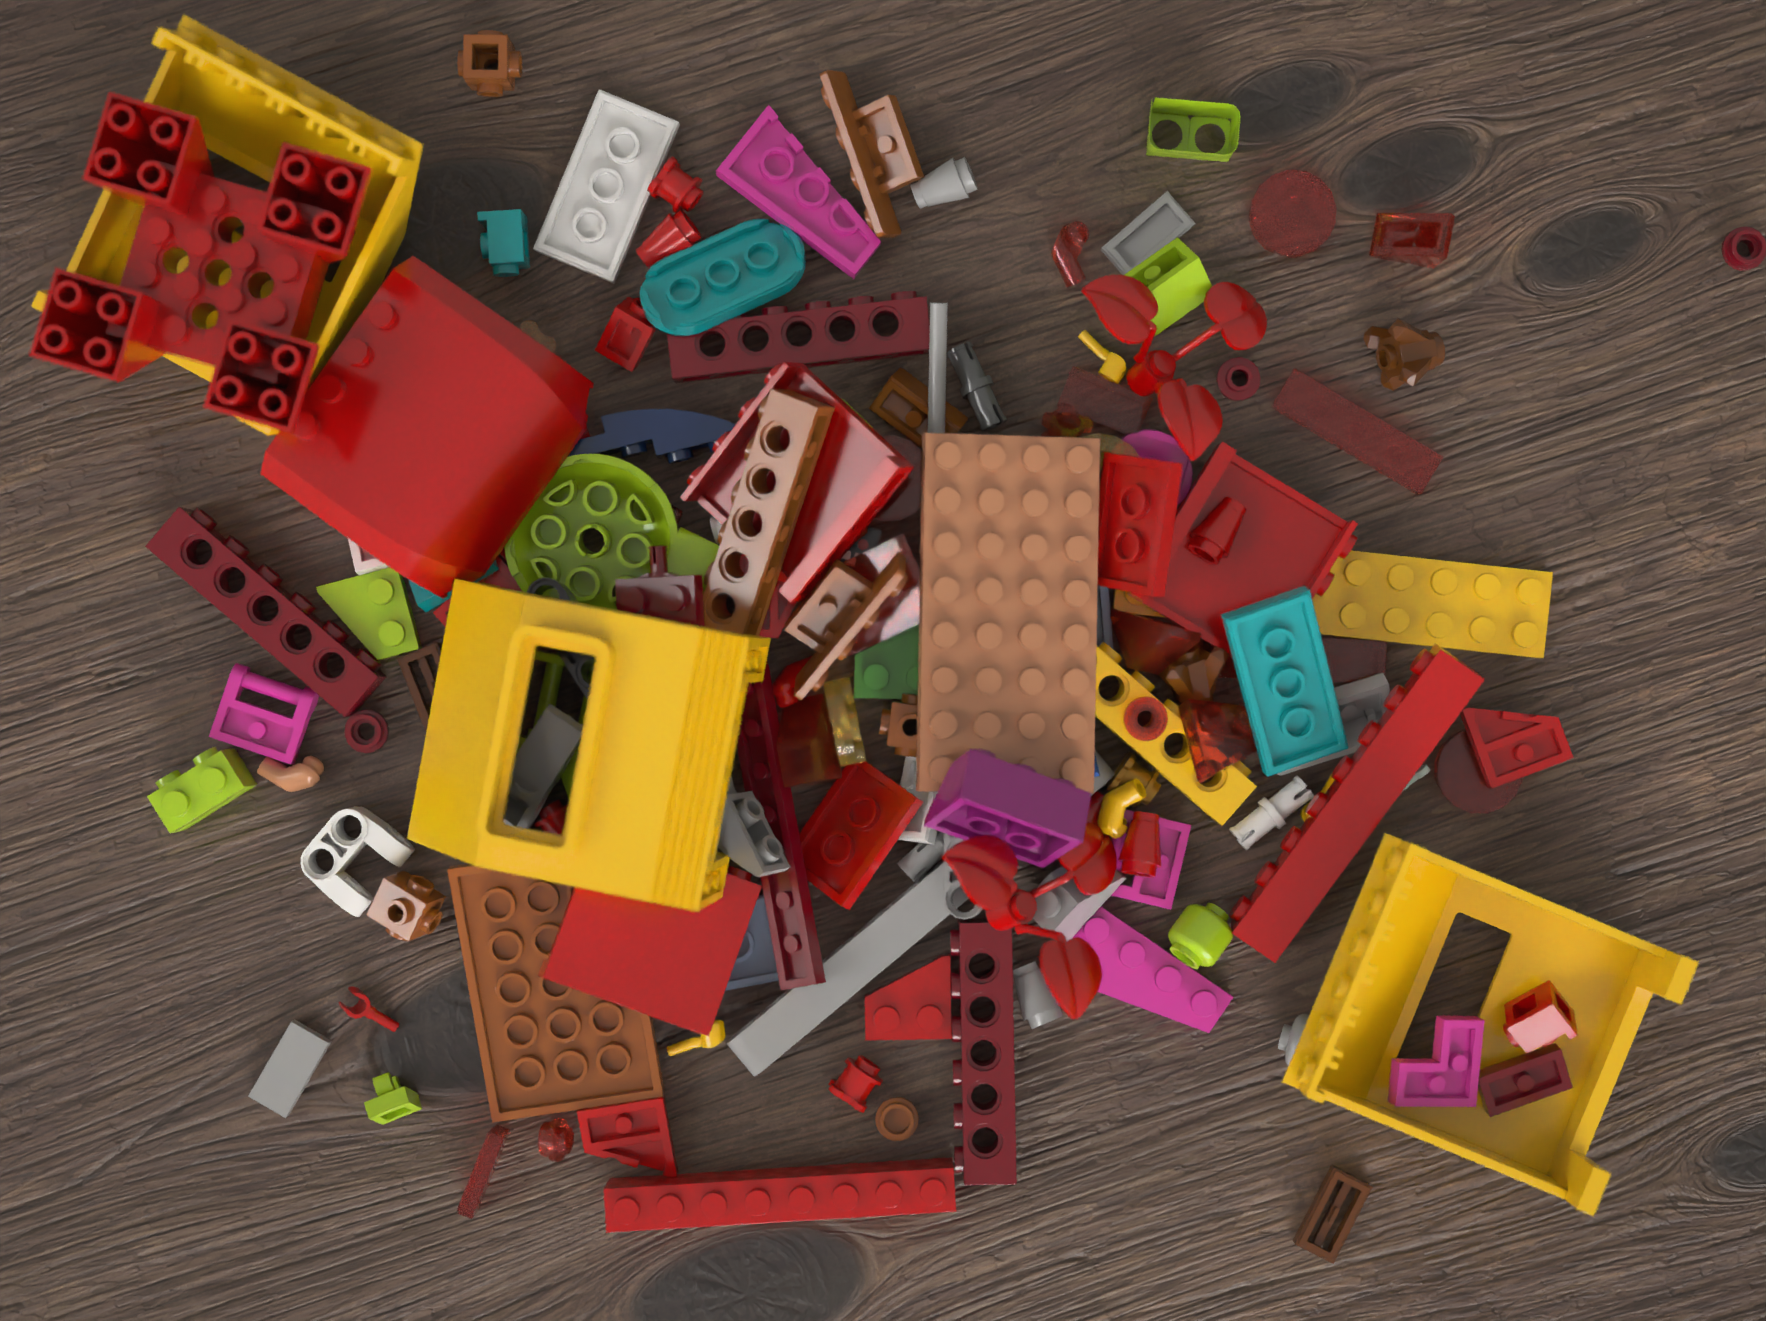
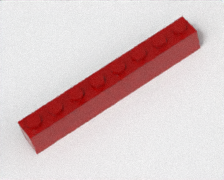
M1436 643L1430 651L1424 648L1416 656L1409 668L1413 672L1412 676L1403 687L1398 684L1392 689L1383 703L1387 710L1376 723L1371 720L1364 727L1357 739V742L1361 744L1351 758L1346 755L1340 760L1331 775L1335 781L1327 792L1319 791L1313 797L1305 811L1309 814L1308 818L1300 828L1293 826L1288 831L1280 844L1283 852L1275 863L1267 861L1254 880L1258 886L1249 898L1243 895L1232 908L1229 917L1233 919L1230 923L1232 934L1274 963L1277 962L1485 680L1478 672Z
M952 1157L677 1174V1177L671 1178L663 1175L609 1178L603 1189L606 1233L956 1212Z

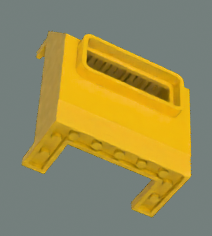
M183 15L176 31L159 27L152 44L159 48L167 49V52L144 102L197 117L200 121L207 149L270 183L283 142L373 169L347 257L342 259L331 282L324 280L306 341L319 345L307 392L380 288L406 233L423 144L192 18ZM103 189L66 271L120 286L143 206ZM233 231L232 243L239 241L243 235ZM188 256L183 257L178 262L177 273H181L188 266ZM231 268L222 271L219 276V286L229 281ZM273 280L267 281L262 286L261 298H266L272 293L274 289ZM38 290L31 307L42 312L49 290ZM217 310L208 315L206 319L207 329L216 324L218 320ZM168 354L163 355V357L211 382L215 368ZM237 418L268 436L280 432V430Z
M454 579L407 839L478 867L690 909L692 911L703 909L723 896L730 858L728 855L716 851L747 684L763 681L771 638L745 635L506 589L493 584ZM537 645L590 654L596 658L563 835L507 825L504 822Z
M1385 833L1282 1082L1298 1088L1310 1099L1322 1104L1324 1100H1327L1563 1198L1576 1209L1594 1216L1611 1173L1588 1158L1586 1153L1652 994L1655 993L1678 1004H1682L1699 962L1656 946ZM1457 913H1463L1510 933V939L1477 1016L1484 1020L1480 1069L1526 1053L1521 1046L1515 1048L1505 1035L1503 1030V1024L1506 1023L1504 1004L1550 980L1572 1007L1575 1014L1578 1036L1569 1039L1566 1034H1563L1554 1042L1562 1050L1573 1086L1572 1089L1493 1117H1489L1485 1112L1479 1091L1477 1092L1476 1107H1395L1388 1102L1392 1058H1397Z

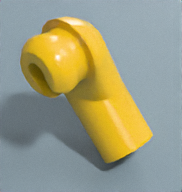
M1134 778L1104 795L1097 819L1098 826L1104 835L1117 839L1127 832V820L1124 818L1126 807L1146 797L1145 787L1139 779Z

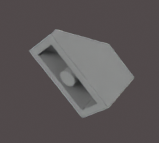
M1063 866L1050 873L1039 886L1065 874L1068 870ZM1116 868L1111 884L1104 891L1094 895L1082 894L1072 878L1068 882L1035 898L1037 911L1033 919L1040 927L1060 931L1065 935L1066 940H1069L1122 884L1126 877Z

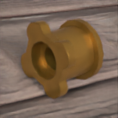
M1130 751L1114 771L1115 775L1105 784L1106 789L1112 791L1134 778L1139 779L1145 787L1146 797L1132 804V807H1136L1140 802L1148 805L1161 787V784L1156 781L1159 772L1156 770L1150 772L1137 763L1135 755Z

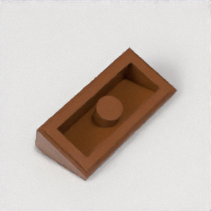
M899 368L887 381L869 409L922 448V434L928 433V387L905 369ZM946 401L945 433L958 434L968 421V418Z

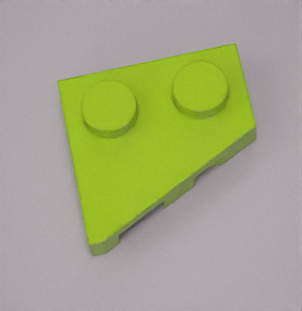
M389 567L316 587L318 594L377 660H383L422 648L403 575Z

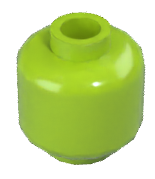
M1207 903L1206 906L1199 904L1188 905L1168 933V938L1172 944L1170 947L1171 953L1181 962L1194 969H1198L1199 966H1213L1233 938L1232 929L1227 923L1229 919L1228 914L1213 903Z

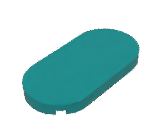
M752 219L698 242L687 249L667 256L651 266L645 275L646 279L640 289V301L644 315L655 328L664 333L676 336H689L704 332L776 299L792 290L803 276L805 270L803 242L797 233L785 225L770 223L769 219Z

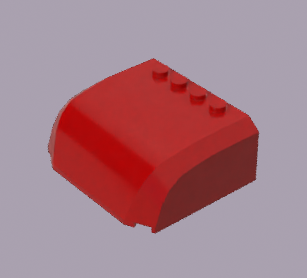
M412 256L393 268L308 389L303 399L294 433L291 434L280 430L266 449L260 474L372 556L417 585L441 598H445L448 596L447 593L453 589L454 579L473 582L486 574L586 431L588 420L586 407L589 390L593 389L594 383L516 326Z

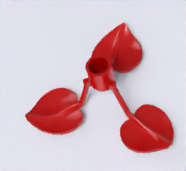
M1107 275L1090 282L1081 292L1092 303L1099 319L1115 338L1127 344H1138L1143 341L1140 351L1133 357L1136 363L1128 369L1126 374L1129 387L1134 393L1143 397L1150 396L1154 392L1158 394L1159 409L1173 437L1190 461L1196 460L1218 436L1222 428V412L1217 401L1206 388L1197 384L1187 387L1185 380L1182 378L1171 380L1176 369L1175 362L1219 331H1221L1227 345L1234 350H1247L1254 347L1262 340L1266 332L1267 318L1264 309L1256 302V298L1239 285L1231 282L1217 283L1206 292L1204 298L1205 311L1215 324L1172 355L1164 350H1153L1148 353L1157 331L1156 325L1151 321L1158 313V303L1152 292L1141 281L1126 275Z
M1086 822L1083 842L1058 858L1060 864L1068 871L1029 892L1017 889V883L1012 880L1018 870V860L1011 847L1000 838L989 835L976 836L966 839L946 851L942 856L943 860L953 870L967 896L978 907L986 910L987 920L994 929L1005 931L1015 927L1017 934L1030 933L1054 939L1044 943L1040 949L1039 960L1042 975L1052 995L1064 1012L1072 1020L1081 1017L1097 994L1102 981V967L1096 951L1083 938L1074 937L1066 940L1065 935L1060 931L1028 925V922L1033 919L1037 911L1035 898L1068 882L1072 878L1079 891L1084 895L1098 894L1111 884L1116 872L1117 858L1109 835H1104L1099 826Z

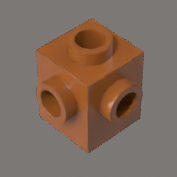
M494 30L478 31L477 34H463V50L458 51L457 57L459 77H463L471 90H477L476 94L479 96L500 97L503 96V91H515V78H521L522 54L521 51H515V46L508 35ZM498 63V70L486 69L489 64Z
M902 693L901 700L892 699L891 709H882L879 734L888 735L886 746H894V754L917 757V733L909 735L902 728L903 723L907 719L917 720L918 695Z
M401 871L383 878L366 915L385 926L386 932L392 937L403 941H411L423 935L431 934L437 928L442 919L443 913L440 909L446 896L435 890L434 884L430 880Z

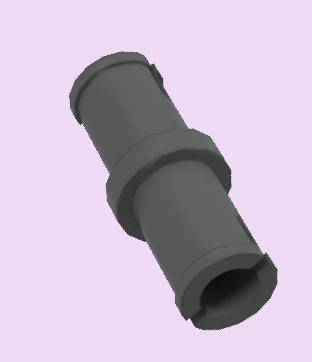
M972 342L963 343L949 350L947 357L950 359L962 385L959 391L963 398H968L981 426V431L985 432L1005 423L1007 418L1004 416L991 388L994 382L990 375H985L973 349Z

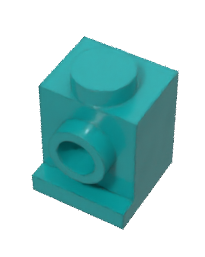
M521 209L477 212L478 221L484 228H487V233H481L480 236L483 259H489V264L493 267V276H518L519 269L530 268L528 222L524 212Z

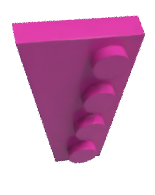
M768 105L718 167L716 176L778 223L793 230L803 242L851 278L855 279L880 247L881 241L848 200L840 196L831 185L829 177L820 167L818 168L804 152L802 144L793 133L790 134L778 120L779 116Z
M1102 906L1072 937L1085 939L1096 951L1102 967V981L1098 990L1102 994L1210 1033L1234 998Z

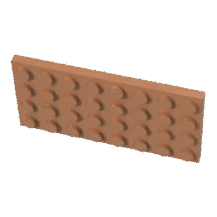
M949 433L922 434L916 791L938 792L951 763L969 749H983L995 754L997 759L1011 764L1031 766L1038 774L1052 779L1069 780L1077 788L1094 793L1100 438Z

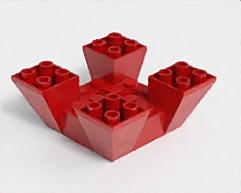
M109 92L83 180L143 206L139 224L120 286L55 268L29 356L116 382H121L165 354L215 368L203 405L204 408L293 434L319 350L318 344L306 341L329 264L347 257L373 169L283 142L268 193L215 178L200 121L197 117ZM244 225L242 238L232 243L233 231L237 227ZM188 256V266L181 273H177L178 262L183 257ZM231 268L229 281L219 286L220 274L225 269ZM273 280L274 289L272 293L266 298H261L262 286L267 281ZM217 310L218 320L216 324L207 329L206 319L208 315Z

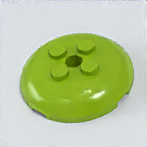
M573 455L565 459L504 546L505 557L512 577L514 576L523 592H527L529 586L535 580L551 578L565 584L579 603L617 610L615 579L638 578L646 573H650L649 546H667L668 558L678 533V524L667 496L660 486L642 469L630 462L610 455ZM595 528L603 535L605 545L600 552H591L585 547L583 536L588 529ZM550 588L542 594L543 596L559 599V593L556 588Z

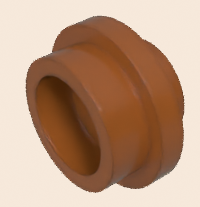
M902 1097L886 1099L878 1107L875 1116L878 1131L882 1136L892 1141H902L909 1138L916 1131L919 1121L916 1107L909 1100Z

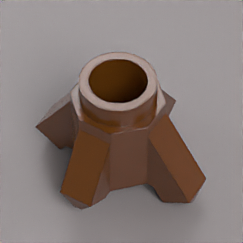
M1399 318L1389 329L1371 326L1363 336L1367 348L1377 350L1376 360L1379 368L1382 370L1381 384L1393 391L1404 383L1414 386L1427 371L1435 369V366H1440L1445 358L1444 342L1437 332L1419 330Z
M1191 634L1189 635V642L1177 645L1173 652L1157 653L1153 658L1152 668L1172 689L1173 696L1179 701L1182 709L1199 710L1213 703V693L1216 690L1215 683L1230 654L1219 647H1215L1210 653V644Z

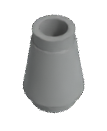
M954 157L925 175L924 178L918 180V182L910 185L920 209L926 206L929 207L969 198V193L978 190L973 173L965 157L956 161Z
M1036 961L1013 970L1023 1021L1028 1020L1031 1029L1063 1016L1060 1005L1048 988Z

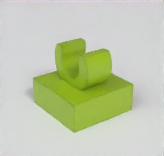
M387 1072L372 1078L378 1097L364 1102L370 1120L384 1125L422 1109L418 1093L405 1086L401 1087L397 1076L391 1077V1074Z

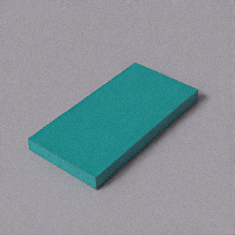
M1302 586L1221 614L1262 772L1269 777L1348 749L1349 746L1310 590Z

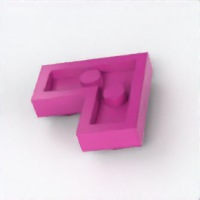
M1436 1016L1432 1059L1392 1058L1388 1102L1395 1107H1476L1484 1020L1477 1016Z

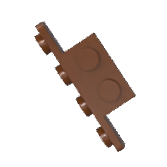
M826 70L820 73L823 84L821 88L822 97L827 107L833 112L837 124V140L847 152L851 163V180L856 189L861 192L864 200L866 222L878 238H894L901 234V229L888 194L924 178L896 95H886L858 109L846 74L841 71Z
M897 552L873 583L836 559L787 619L784 630L816 651L795 678L794 696L802 700L810 690L816 692L823 685L829 674L828 668L836 658L841 661L848 655L854 645V637L862 627L868 629L872 626L880 614V605L888 595L895 597L901 591L908 577L906 574V557Z

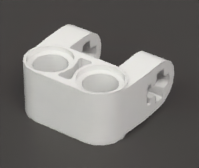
M358 806L340 810L334 814L306 847L301 856L300 863L302 871L336 904L356 917H360L373 901L372 895L345 872L362 849L368 844L382 857L398 867H401L415 851L413 845L388 823L366 808ZM349 815L358 818L361 822L362 830L358 838H351L345 833L344 821ZM320 849H326L333 855L334 865L329 872L320 869L317 865L316 855Z

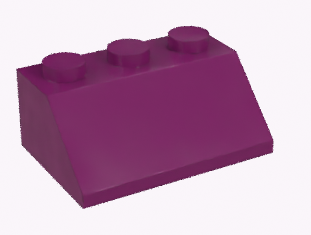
M969 749L951 763L925 817L924 826L963 840L976 836H995L1005 841L1011 847L1017 859L1044 868L1083 842L1091 793L1077 788L1069 780L1052 779L1038 774L1031 766L1011 764L997 759L995 754L990 751Z

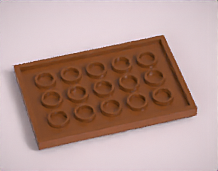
M469 863L450 866L447 872L492 1123L663 1097L665 1090L652 1017L538 977L543 960H547L574 886L478 867Z

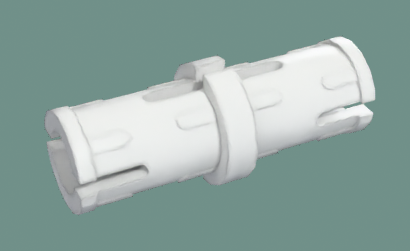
M1299 776L1294 777V780L1271 798H1262L1257 802L1259 805L1257 809L1229 829L1233 836L1238 838L1237 841L1246 851L1274 827L1279 829L1286 824L1284 819L1307 801L1313 799V793L1310 789H1306L1307 785Z

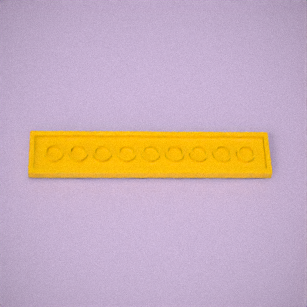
M1351 550L1345 559L1338 556L1330 569V572L1335 574L1326 592L1321 597L1315 594L1312 599L1321 635L1433 647L1436 643L1441 648L1544 658L1553 572ZM1114 589L1112 612L1166 618L1127 595V591Z

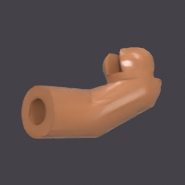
M266 756L260 764L257 774L285 791L296 792L314 787L320 781L319 776L324 772V765L318 758L307 756L303 759L302 763L288 767L280 761Z

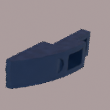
M675 409L623 411L601 416L605 433L580 439L568 457L579 454L610 455L621 452L622 458H628L648 452L646 445L653 444L656 456L659 459L667 458L668 463L673 464L694 458L692 452L694 450L709 447L710 452L714 453L712 448L715 442L724 433L731 431L736 424L698 412Z

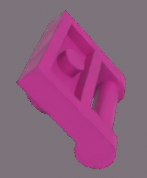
M236 663L230 672L209 737L288 764H295L311 715L318 703L319 695L310 687L306 686L304 689H300L250 672V667ZM246 688L296 705L293 718L239 700L243 689Z
M1125 809L1124 818L1127 820L1126 826L1129 829L1135 811ZM1159 817L1161 867H1157L1156 877L1133 875L1131 885L1121 884L1111 896L1171 910L1191 825ZM1127 832L1120 838H1111L1116 851V868L1120 872L1122 862L1118 861Z

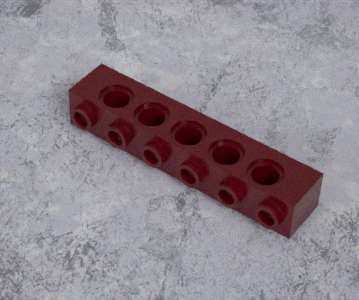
M916 291L896 292L891 294V300L874 302L873 296L853 297L848 299V305L831 307L830 301L810 302L805 304V310L788 312L787 306L767 307L762 309L761 316L745 317V313L695 335L676 336L667 334L672 379L675 383L769 373L776 365L783 364V362L803 363L807 368L925 355L929 354L930 322L927 296L917 297ZM884 315L893 317L898 323L897 331L887 337L878 335L873 329L875 320ZM841 320L850 322L855 328L853 337L844 342L835 340L830 334L833 324ZM798 325L806 326L812 332L809 343L801 347L793 346L787 340L789 331ZM755 330L763 331L769 337L767 346L758 352L750 351L745 347L746 336ZM712 335L720 336L725 340L723 352L715 357L707 356L702 352L704 340Z
M178 507L145 547L341 715L346 717L356 713L387 677L378 669L382 663L366 649L361 648L359 651H356L345 641L349 635L331 620L324 623L312 612L316 607L306 597L297 591L291 595L279 584L283 581V578L264 563L260 567L253 563L247 557L250 550L238 539L231 535L225 539L214 529L218 523L209 514L199 507H196L194 511ZM207 541L212 547V556L207 563L201 564L197 560L196 549L200 543ZM240 569L245 575V585L239 592L235 593L229 586V576L234 570ZM273 597L278 603V613L274 619L268 621L262 615L261 606L267 598ZM301 625L307 626L312 635L310 644L304 649L299 648L294 641V633ZM334 653L341 655L345 663L344 671L338 677L332 676L327 670V660Z
M987 918L958 919V929L950 930L951 956H959V973H951V998L960 999V1016H952V1043L961 1042V1059L953 1060V1086H961L962 1103H953L954 1129H962V1146H954L955 1173H963L964 1185H1017L1012 928L1005 931L996 930L990 925ZM978 953H986L994 960L992 969L983 975L975 974L969 968L971 958ZM978 997H988L994 1002L992 1013L984 1018L974 1016L970 1012L972 1001ZM980 1040H987L995 1046L993 1056L985 1061L977 1060L971 1055L972 1046ZM989 1084L994 1087L996 1094L993 1100L986 1104H980L973 1100L971 1095L976 1086ZM987 1127L996 1132V1139L990 1146L981 1147L973 1142L972 1137L980 1128Z

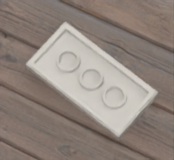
M599 89L533 249L538 253L615 284L651 197L647 191L648 186L663 168L679 129V122Z

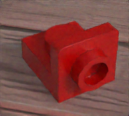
M627 297L615 307L595 348L596 352L631 372L638 367L657 330L645 317L640 298Z

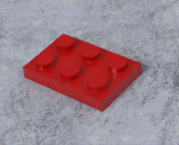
M1104 452L1099 489L1098 586L1152 597L1165 596L1183 463Z
M854 753L799 833L807 880L840 906L850 910L917 813L923 801Z

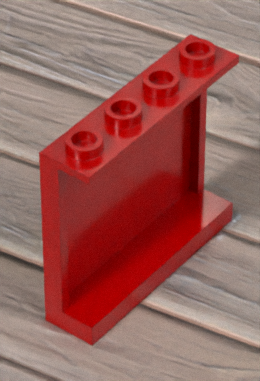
M783 362V364L776 365L767 374L764 380L766 386L757 398L750 399L741 408L738 414L740 420L734 428L724 433L715 442L712 448L714 454L707 463L699 466L692 472L687 480L689 486L680 498L684 502L697 501L721 525L728 520L733 506L731 502L732 490L737 481L742 478L747 463L744 457L745 450L750 440L756 435L760 423L758 417L759 407L765 396L769 395L770 389H789L835 407L778 577L783 583L779 592L790 603L803 601L836 559L839 561L842 559L914 469V466L803 363ZM786 428L780 434V443L785 450L790 444V434ZM770 470L766 477V483L768 488L773 491L776 487V476ZM756 512L753 517V526L759 533L762 529L763 521L760 514Z
M1220 442L1215 446L1176 511L1165 596L1152 597L1127 592L1126 594L1210 645L1224 649L1232 657L1221 614L1302 586L1310 590L1312 599L1315 594L1321 597L1334 579L1335 574L1331 573L1330 569L1338 556L1345 559L1353 548L1357 536L1352 533L1358 523L1353 520L1345 521L1236 455V449L1224 442ZM1224 497H1230L1241 503L1247 511L1243 516L1228 558H1222L1217 565L1211 564L1195 555L1189 549L1188 545L1192 540L1190 534L1222 502Z
M728 866L722 898L699 911L574 886L547 960H543L538 977L695 1033L709 1036L762 886L750 882L753 876L751 873Z

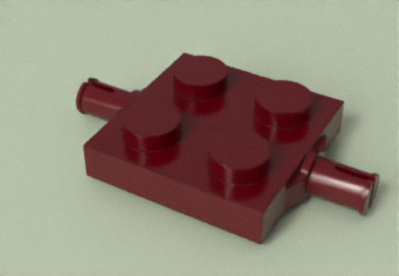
M667 546L648 547L650 573H646L638 578L615 579L617 610L705 627L702 575L681 576L668 572Z

